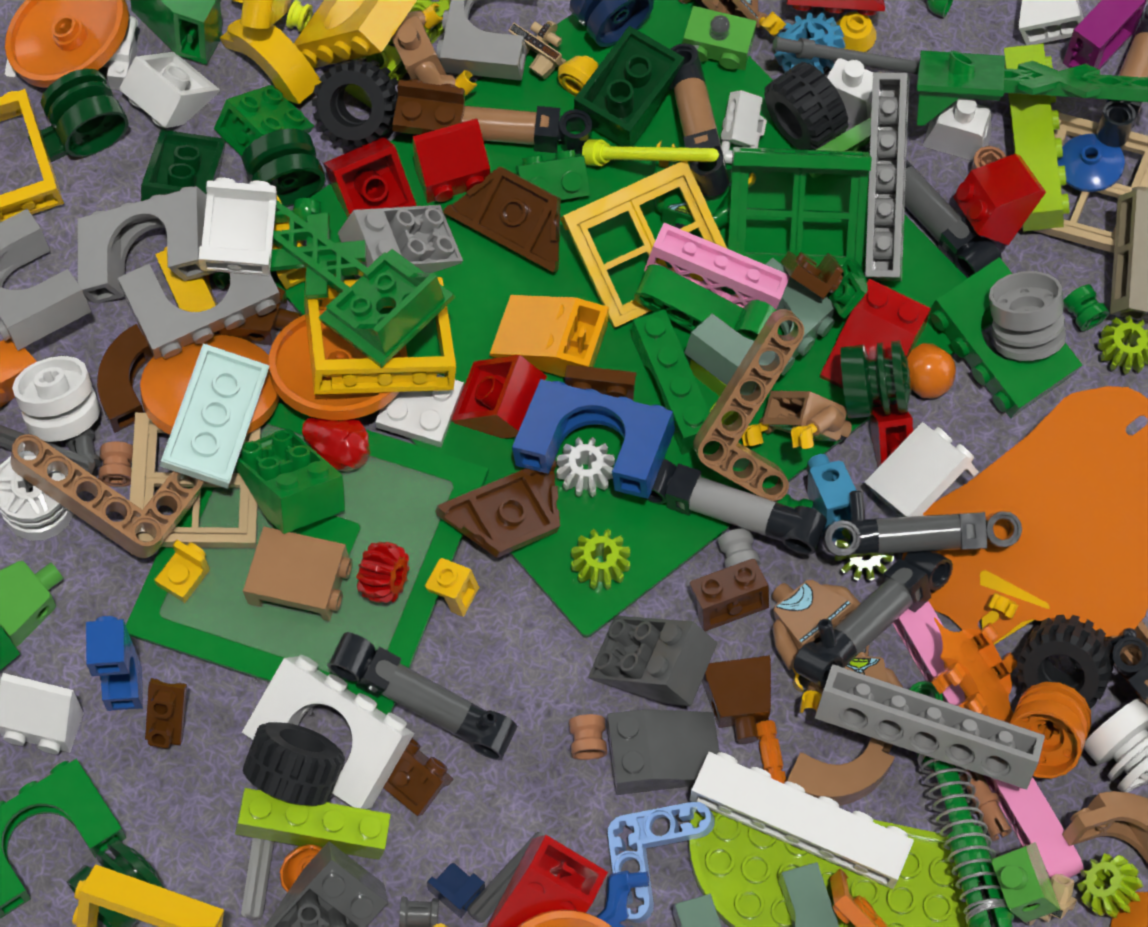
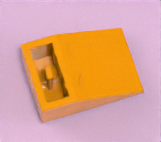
M510 295L490 351V356L500 358L521 355L539 370L565 377L567 365L594 367L608 327L609 307L574 297Z

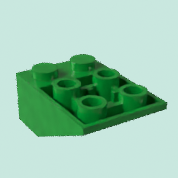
M130 0L131 11L176 55L207 65L222 36L220 0Z
M289 428L243 444L235 467L265 517L283 534L345 511L343 475Z

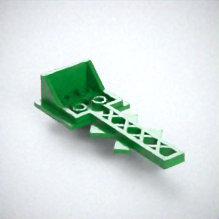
M921 50L917 91H919L917 125L924 126L959 98L1000 101V97H1003L1004 93L1148 102V78L1100 75V69L1087 64L1058 71L1038 62L1029 61L1018 64V69H1005V56L961 53L954 50L950 52Z
M277 201L275 223L289 222V230L274 231L273 244L280 249L272 250L270 271L306 268L305 296L307 299L328 297V285L340 293L326 306L327 310L319 316V320L381 368L455 298L452 292L439 283L435 274L423 272L393 249L387 253L384 252L367 268L361 263L366 262L365 240L334 243L329 239L330 216L328 213L307 215L306 222ZM307 240V246L297 247V241ZM360 275L361 278L351 287L344 283V276ZM386 306L394 307L389 314L380 313L381 309Z

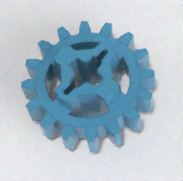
M808 12L804 20L799 16H795L796 23L791 25L786 22L785 28L787 31L785 33L779 32L776 35L779 38L797 41L800 38L811 39L816 44L845 48L846 46L840 25L836 24L833 17L827 20L824 13H820L817 18H814L812 12ZM776 51L774 54L784 72L801 62L813 65L823 74L824 67L833 68L834 66L833 61L829 59L813 57L809 60L797 58L796 54Z

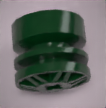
M85 68L72 71L53 82L42 95L40 102L42 110L48 117L51 126L56 128L57 136L64 149L73 157H87L103 151L118 142L127 130L129 122L118 100L113 98L112 90L107 85L103 74L96 69Z
M901 340L891 341L892 357L887 358L883 342L877 343L876 359L868 358L864 345L841 347V371L848 419L872 416L874 400L881 401L885 415L891 414L890 398L897 399L899 413L908 412L911 379L908 359L902 349Z
M115 837L106 843L109 850L116 857L114 860L100 850L95 854L102 867L164 888L152 866L136 850L124 845ZM83 865L66 881L74 893L79 881H84L92 871L91 867ZM99 906L98 919L106 927H133L138 922V919Z

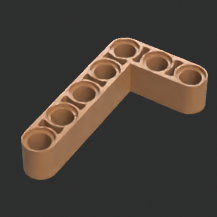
M779 309L768 318L696 434L693 442L695 452L704 465L754 494L772 501H778L787 494L789 482L785 474L775 463L738 442L804 336V326L801 320L792 311L787 309ZM786 320L794 322L793 330L789 334H778V327L782 322ZM763 352H775V358L771 364H759V358ZM745 382H756L757 387L752 394H740L741 386ZM729 411L738 412V418L733 424H722L721 420L725 413ZM708 442H719L720 446L716 453L709 455L703 453V448ZM738 459H749L748 467L745 470H733V465ZM770 475L778 476V482L774 487H762L766 477Z
M32 434L21 435L12 445L10 464L19 476L139 558H147L157 552L195 503L204 482L203 480L172 471L142 510L39 437ZM30 451L36 455V458L24 460L19 456V453ZM52 471H59L66 478L55 481L48 474ZM188 479L194 484V487L185 489L178 484V481ZM82 491H88L94 495L95 499L83 501L77 494ZM167 505L173 509L174 513L163 515L157 510V507ZM118 512L124 519L114 522L106 514ZM147 532L153 537V540L142 542L136 537V534Z

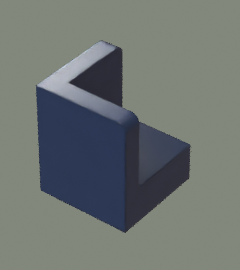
M451 863L437 879L431 876L427 881L428 891L436 898H439L444 905L461 919L467 912L468 906L485 889V882L475 873L468 876L455 863Z

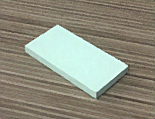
M203 343L162 456L160 467L228 489L270 365Z

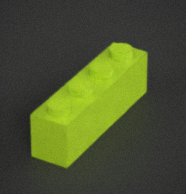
M244 788L235 835L297 846L314 844L324 847L328 842H331L345 854L380 860L386 847L391 814L328 802L317 806L298 805L272 797L261 790Z

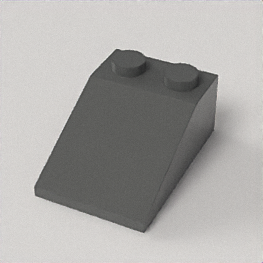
M641 709L607 714L606 727L616 795L694 786L708 752L716 755L719 752L713 712Z

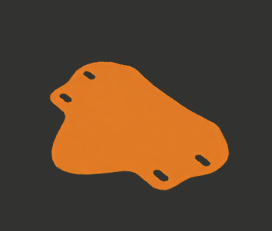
M1105 386L1072 393L1063 398L1036 428L1018 444L968 483L934 502L923 513L924 516L985 512L987 517L994 512H1011L1020 520L1022 533L1019 540L1008 547H996L987 543V548L935 551L952 561L953 570L948 582L941 589L931 592V598L928 601L932 608L948 616L962 630L967 628L982 630L978 627L979 620L990 611L996 610L999 612V619L992 626L997 631L998 636L992 641L993 643L1021 622L1031 619L1043 621L1047 618L1054 622L1056 615L1063 614L1067 620H1070L1072 615L1080 616L1079 621L1086 623L1087 619L1094 623L1092 628L1096 631L1101 628L1106 633L1105 637L1120 636L1126 628L1135 629L1145 617L1148 609V422L1146 426L1134 435H1128L1126 427L1140 416H1145L1148 420V398L1129 387ZM999 519L995 522L993 526L995 536L999 539H1005L1008 536L1010 527L1007 521ZM908 552L903 553L902 560H904ZM987 570L1045 601L1049 604L1050 608L1047 609L980 585V572ZM994 593L1005 596L1019 605L1013 618L1005 616L1003 612L988 607Z

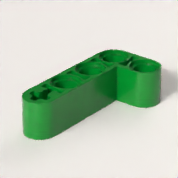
M656 264L647 266L634 296L639 304L653 312L665 309L671 321L690 331L696 329L706 318L714 314L739 334L754 341L768 318L776 311L770 304L759 300H752L742 308L685 277Z

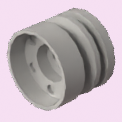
M1022 271L1001 278L991 287L989 302L993 318V340L999 353L1007 358L1019 361H1034L1049 357L1062 348L1066 340L1063 290L1056 278L1042 272Z

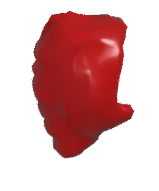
M312 417L306 419L303 423L302 434L314 451L337 471L350 472L365 466L370 454L369 437L365 427L359 420H325Z

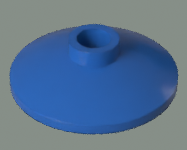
M1083 134L1072 138L1062 147L1063 157L1057 159L1058 166H1065L1066 183L1072 188L1084 192H1097L1111 187L1120 179L1125 165L1121 148L1110 147L1101 143L1096 134ZM1092 155V156H1096V157L1090 159V158H1087L1086 156Z

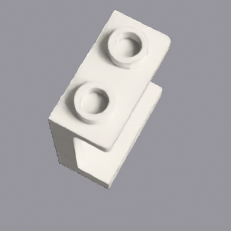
M217 178L215 181L208 180L206 183L207 198L202 246L199 248L198 258L200 270L270 276L277 204L276 186H270L268 182L259 180L251 181L250 184L236 183L230 178Z
M922 422L874 471L865 483L880 501L900 517L924 516L923 513L964 471L973 477L979 472L971 463L974 456L963 445L958 444L954 447L950 444L952 439L941 428L936 427L932 430Z

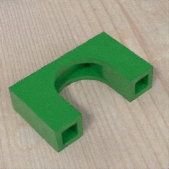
M999 257L936 299L931 306L930 314L935 327L940 331H944L951 340L954 352L959 357L965 358L971 366L972 374L977 382L985 385L993 395L992 398L996 407L1001 412H1006L1012 418L1072 377L1081 368L1082 363L1066 343L1058 352L1049 357L1034 361L1006 360L996 355L987 346L982 336L981 321L983 315L990 310V289L998 280L1012 274Z
M77 758L71 762L64 761L59 763L50 771V775L41 781H32L24 785L19 790L18 795L7 802L0 801V919L31 900L13 871L8 859L10 838L15 829L28 818L39 814H55L67 819L77 829L95 858V854L99 850L103 852L109 850L106 843L113 837L119 841L126 839L121 826Z

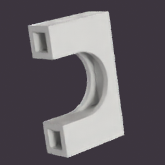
M304 655L284 658L242 733L254 739L257 728L261 724L283 722L298 725L304 714L313 706L325 704L333 707L344 716L350 726L352 749L347 762L338 776L332 793L352 807L361 809L372 808L415 733L405 728L407 723L402 718L392 713L386 715L376 708L377 703L370 697L361 693L356 695L346 689L348 684L343 679L333 674L327 676L317 669L319 665L311 658Z

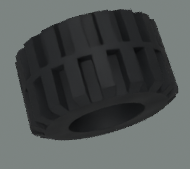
M367 58L345 61L329 69V72L324 73L320 77L321 83L315 85L313 92L318 95L312 99V106L317 107L318 111L313 113L315 121L321 119L323 125L319 128L323 133L329 130L331 132L329 138L333 141L342 139L341 145L350 146L355 143V147L363 146L366 143L375 141L391 130L398 98V91L396 92L395 86L398 85V80L396 78L391 80L388 77L391 71L387 67L380 69V62L375 60L367 62ZM348 84L358 85L368 93L372 103V110L367 120L355 118L346 109L343 97Z
M805 62L798 63L765 87L764 97L769 114L780 133L795 148L799 150H816L846 132L849 124L843 100L830 80L813 65Z
M1063 614L1056 615L1054 622L1050 618L1043 620L1041 625H1036L1030 636H1028L1018 659L1017 668L1020 669L1017 674L1018 681L1025 682L1022 690L1025 692L1032 685L1042 682H1060L1074 688L1085 698L1089 708H1092L1096 704L1097 699L1100 700L1103 696L1114 669L1113 654L1111 653L1113 646L1110 640H1103L1106 633L1101 628L1097 631L1092 628L1094 623L1088 619L1086 623L1080 622V616L1072 615L1070 620H1067ZM1056 654L1069 656L1081 665L1084 672L1075 675L1063 673L1052 665L1049 656Z
M268 722L259 725L242 771L254 786L272 797L293 804L317 806L326 804L330 800L345 761V756L337 745L313 730L290 723Z

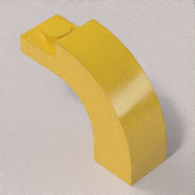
M241 19L232 22L227 28L228 31L220 37V40L227 49L241 52L254 60L268 75L276 89L281 91L283 97L288 101L300 104L313 93L315 85L321 83L317 73L302 52L274 24L268 29H256L240 24Z

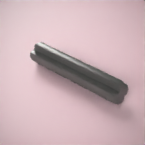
M540 832L535 833L468 906L467 911L473 919L483 923L495 911L531 840L544 834Z

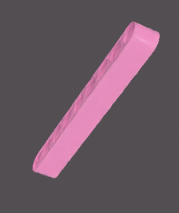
M929 601L916 612L907 609L892 624L925 681L931 682L945 668L944 662L940 657L943 649L942 636L934 617L941 625L942 623ZM959 684L956 686L950 685L942 693L944 702L956 706L966 700L964 691ZM983 775L991 792L997 793L1000 799L998 805L1022 846L1036 842L1049 879L1051 880V877L1055 874H1062L1071 878L1081 873L1080 870L1084 869L1082 860L1074 845L1069 846L1062 833L1065 830L1033 776L1026 790Z

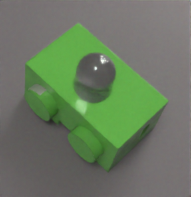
M693 6L683 38V44H691L696 47L701 62H708L709 59L718 60L719 64L724 68L745 71L755 37L757 21Z

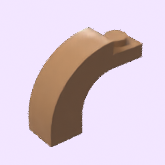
M871 738L866 750L857 759L839 765L824 763L800 752L787 781L800 785L805 789V793L813 797L825 796L833 799L839 806L855 802L875 790L887 776L895 759L894 756L888 754L893 744Z
M1112 791L1100 793L1087 808L1076 812L1070 818L1071 824L1062 833L1069 846L1101 836H1112L1122 839L1135 847L1148 864V799L1127 792Z

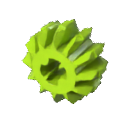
M1130 315L1125 318L1124 323L1116 317L1112 320L1110 326L1106 325L1101 332L1102 338L1099 339L1097 346L1099 350L1103 351L1100 356L1101 361H1112L1110 365L1111 371L1115 370L1117 366H1121L1124 375L1128 374L1131 368L1139 373L1145 365H1148V329H1143L1145 325L1144 319L1136 324L1133 323Z
M594 528L590 532V539L581 535L578 538L579 546L573 547L571 550V556L575 559L571 562V568L573 571L579 572L578 580L580 583L591 579L590 587L593 590L598 586V582H603L604 587L607 589L611 588V579L621 583L624 578L623 572L630 569V561L627 560L630 557L629 547H622L623 538L621 535L611 539V531L607 529L603 536H599ZM597 556H603V561L605 562H598Z
M843 529L842 534L850 543V534L846 529ZM837 540L835 546L842 549L848 546L849 543ZM869 554V560L865 561L861 560L862 555L859 558L856 555H835L834 558L835 561L848 560V563L841 569L844 574L853 566L856 568L853 575L854 580L858 581L862 570H865L867 579L872 581L874 580L872 567H875L879 573L884 574L887 569L880 560L892 562L894 556L891 554Z
M1104 853L1100 863L1096 859H1090L1092 868L1090 870H1080L1081 876L1086 880L1077 884L1079 891L1083 894L1081 897L1082 902L1088 908L1091 907L1095 914L1102 917L1107 913L1110 917L1117 919L1120 909L1130 913V906L1128 904L1131 901H1140L1139 895L1135 891L1144 887L1142 881L1137 877L1139 875L1138 869L1133 864L1128 863V860L1121 855L1113 858L1110 854Z

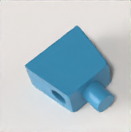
M826 454L813 456L808 461L810 469L808 471L807 486L808 498L813 500L812 509L817 510L827 518L826 526L839 520H851L849 493L857 490L844 462L840 460L830 462ZM838 528L834 531L832 541L845 539L842 534L844 528Z

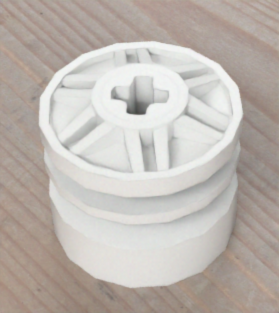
M30 451L19 453V456L24 460L36 458V455ZM10 456L0 465V512L7 527L16 536L29 541L46 540L58 535L69 525L74 513L19 476L11 467ZM52 471L48 474L55 481L66 478L59 471Z
M1140 698L1133 700L1111 716L1090 735L1084 745L1085 751L1097 765L1104 764L1113 758L1117 763L1107 775L1110 780L1113 781L1125 773L1128 774L1117 786L1121 792L1129 793L1133 789L1148 783V707Z

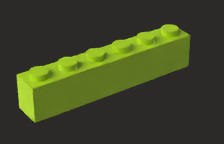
M1044 43L1004 48L1005 69H1018V64L1035 61L1053 68L1052 57L1045 56ZM1008 93L1014 153L1023 158L1046 191L1043 198L1023 224V232L1064 227L1063 214H1070L1068 194H1061V186L1066 185L1065 166H1058L1057 158L1063 157L1061 138H1055L1054 130H1060L1058 110H1051V103H1056V96Z

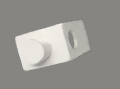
M1022 0L1019 30L1026 45L1041 44L1071 37L1073 30L1084 19L1079 0Z
M838 58L827 78L834 85L843 100L848 114V122L858 125L871 117L873 72L864 69V65L858 60L847 61Z
M958 99L930 120L923 146L973 161L975 153L980 148L989 144L992 135L991 110L986 106L976 104L974 99Z

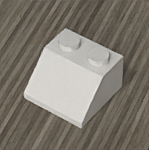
M174 52L135 57L119 88L121 92L129 97L128 100L131 104L142 108L152 117L151 119L155 124L163 128L184 125L220 91L219 88Z
M3 673L0 681V734L4 736L3 740L18 746H23L25 742L37 744L38 749L50 754H59L60 750L70 753L84 713L74 691Z

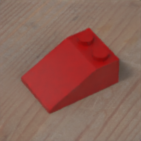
M869 279L867 282L868 291L851 311L820 374V378L843 389L841 347L864 345L868 358L876 359L877 343L883 342L887 358L892 357L891 341L901 340L902 349L907 358L926 327L931 308ZM874 400L873 404L882 406L880 400Z

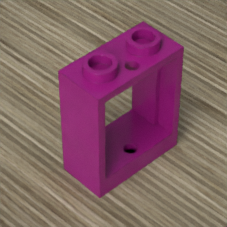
M1101 0L1073 30L1063 64L1068 68L1087 64L1101 69L1135 33L1147 0Z

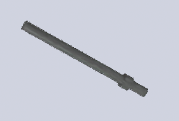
M775 37L773 41V50L796 54L797 58L811 60L813 57L834 61L842 58L847 61L858 60L864 66L917 75L919 73V61L816 44L814 40L800 38L797 41Z

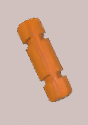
M773 720L758 722L756 726L758 740H761L759 742L763 769L771 774L772 779L784 784L787 779L785 771H782L784 765L779 740L775 738L777 737L775 722Z

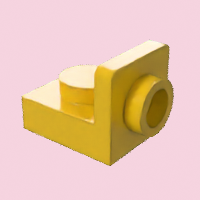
M176 540L172 545L175 554L154 581L157 586L186 603L208 574L210 568L205 559L206 553L192 542L185 545L181 541Z
M444 558L439 559L425 584L427 591L444 597L450 611L462 617L465 616L480 588L470 568Z

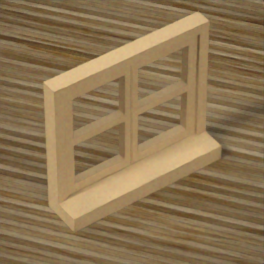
M1058 112L1060 130H1054L1055 138H1061L1062 146L1067 135L1077 137L1083 134H1096L1097 122ZM1131 131L1126 144L1120 146L1123 150L1143 155L1131 187L1115 183L1107 189L1097 191L1098 193L1118 198L1120 195L1131 192L1134 187H1148L1147 135ZM1082 191L1071 220L1064 219V227L1033 230L1114 253L1116 225L1113 232L1078 223L1090 192Z
M135 412L130 501L143 510L154 496L155 487H161L171 473L156 472L158 433L165 432L159 429L148 418L146 413ZM261 427L247 434L244 443L261 439ZM233 473L228 488H240L238 528L199 527L200 491L197 500L193 504L192 527H175L160 547H173L174 542L179 540L185 545L192 542L201 548H256L258 504L241 475ZM188 479L178 481L181 487H194V484ZM206 481L202 485V487H221ZM147 532L136 534V537L142 542L153 540V537Z

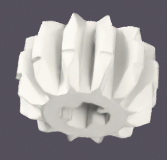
M578 437L575 440V447L565 444L563 447L564 454L557 456V465L560 467L557 469V478L564 479L563 487L565 490L576 487V495L578 497L583 494V490H588L589 494L594 497L596 495V487L606 490L608 488L607 479H613V468L611 466L615 464V458L613 455L607 454L608 446L606 443L595 447L596 440L594 437L589 440L588 444H583V441ZM583 464L588 465V470L583 469Z

